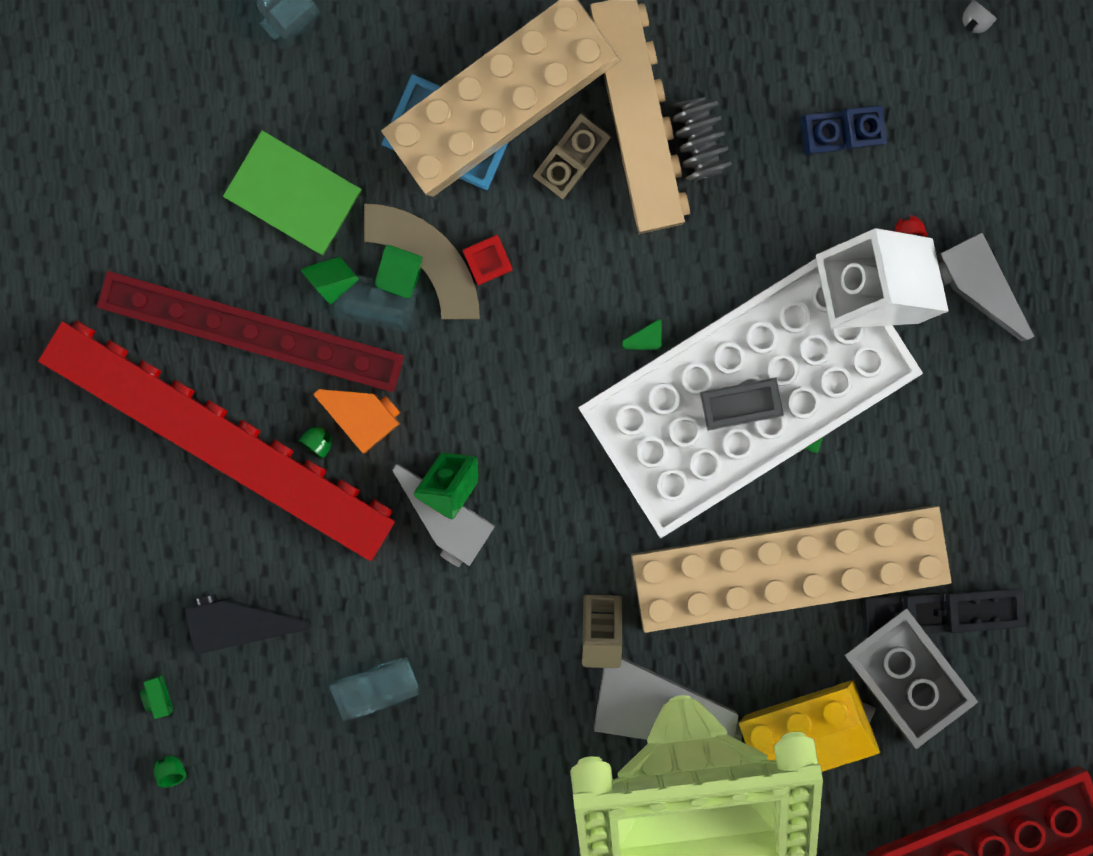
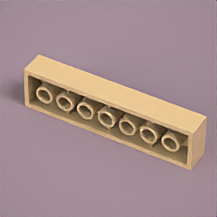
M934 505L631 554L644 633L952 583L940 507Z

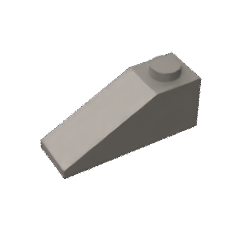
M983 233L936 255L944 286L950 284L953 291L1020 341H1026L1034 337Z
M396 464L393 472L436 545L443 549L440 556L457 567H460L463 562L470 566L495 525L464 505L454 519H449L414 497V491L422 481V478L400 464Z

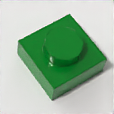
M159 675L144 681L145 689H142L140 693L146 712L152 711L154 719L170 715L174 712L164 676Z

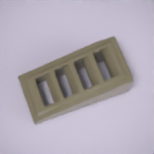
M584 595L582 665L591 668H619L622 658V596ZM591 612H612L614 614H592Z

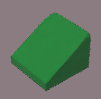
M386 244L377 273L375 287L403 298H410L420 276L423 257Z
M341 257L320 262L301 270L304 276L330 305L359 280Z
M662 319L623 340L621 348L623 350H659L661 348Z

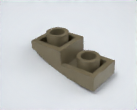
M581 113L560 142L552 149L533 177L564 199L605 147L612 135L584 113Z

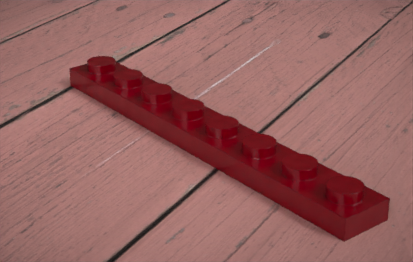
M110 271L106 273L97 304L99 309L395 393L405 358L401 354Z

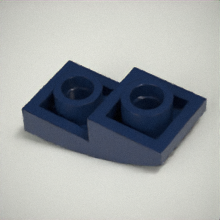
M882 106L853 108L839 112L810 114L800 117L805 155L887 144Z

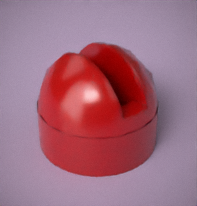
M909 215L910 219L905 221L900 218L895 225V232L928 237L925 225L916 216Z

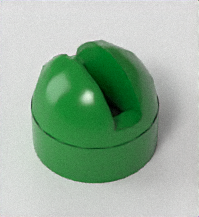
M316 426L305 431L298 442L314 456L323 460L332 446V436L329 432H325L323 427Z
M166 755L165 761L158 759L154 765V777L158 787L167 788L178 785L187 777L184 765L176 756Z

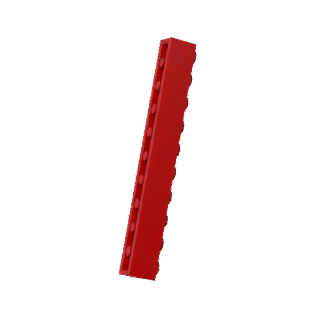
M75 320L73 325L61 322L38 362L370 562L374 559L397 521L390 517L393 512L391 508L376 499H373L368 504L358 498L357 495L360 492L358 488L342 479L339 480L338 484H335L325 478L324 475L327 470L315 462L307 459L305 464H302L291 457L294 450L280 441L274 439L270 445L260 439L258 435L261 430L243 419L237 425L225 417L228 410L209 399L204 405L192 398L195 390L175 379L172 385L159 378L162 372L160 369L143 359L139 365L126 358L129 351L112 340H108L106 345L94 339L93 336L96 331L78 320Z

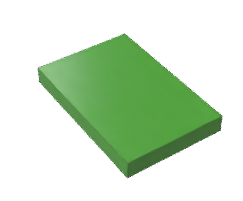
M262 130L223 197L324 256L362 189Z

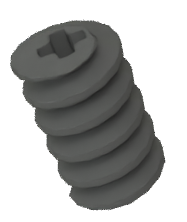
M704 97L670 105L671 108L682 110L672 117L673 122L685 125V127L675 133L676 137L688 140V142L679 147V152L692 156L682 163V167L695 171L687 176L685 181H694L720 175L724 169L732 165L730 160L719 158V155L729 150L728 145L716 144V140L725 135V130L713 129V125L722 120V115L710 114L709 111L719 104L718 100Z

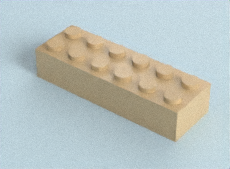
M559 0L382 129L381 132L423 192L434 197L621 60L579 0Z

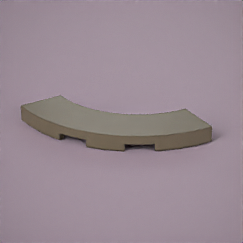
M364 204V242L385 246L386 244L422 256L421 268L426 272L436 290L442 320H480L479 301L472 276L464 260L450 241L435 227L409 212L384 205Z

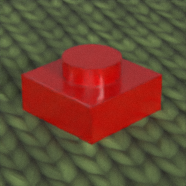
M498 235L463 249V253L478 286L513 271Z

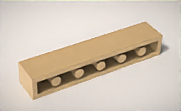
M607 0L590 4L591 19L621 60L603 74L638 234L683 225L685 223L684 216L690 214L686 192H678L676 178L682 177L678 155H670L667 140L674 139L669 116L662 118L659 103L666 100L661 79L654 80L651 65L657 64L653 41L646 42L643 27L649 26L645 3L638 4L637 0Z

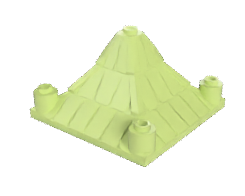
M687 695L672 697L668 703L663 705L647 739V745L618 772V778H612L610 764L603 762L600 757L582 758L578 761L577 765L571 768L570 773L581 856H817L823 777L821 765L818 764L814 739L806 737L802 732L784 734L781 740L774 746L776 760H768L766 754L728 735L726 729L698 700L692 699Z

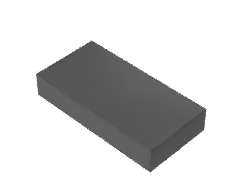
M777 377L700 392L707 431L784 416Z

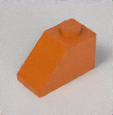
M322 389L313 394L363 454L368 452L400 425V422L395 417L401 412L387 396L380 400L376 394Z

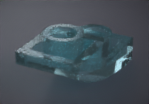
M407 657L373 666L368 672L336 680L329 686L343 721L384 709L417 696L420 693Z

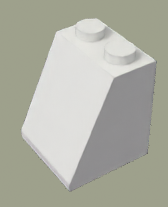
M875 228L816 254L830 326L833 329L919 324L949 311L933 238Z

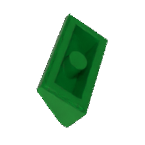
M440 453L414 491V497L443 516L454 519L478 483L477 457Z

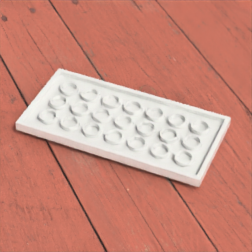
M814 259L578 408L661 539L916 379L923 372L892 325L842 329L831 328L817 259ZM777 377L784 413L783 417L707 431L700 392Z

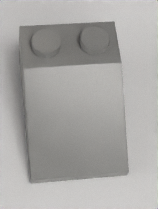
M907 608L844 655L904 738L915 749L919 748L978 703Z

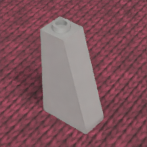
M623 657L621 658V666L619 668H603L594 732L647 740L663 705L668 703L672 697L687 695L692 699L698 700L726 729L728 735L739 741L742 740V732L738 724L740 721H738V713L735 710Z

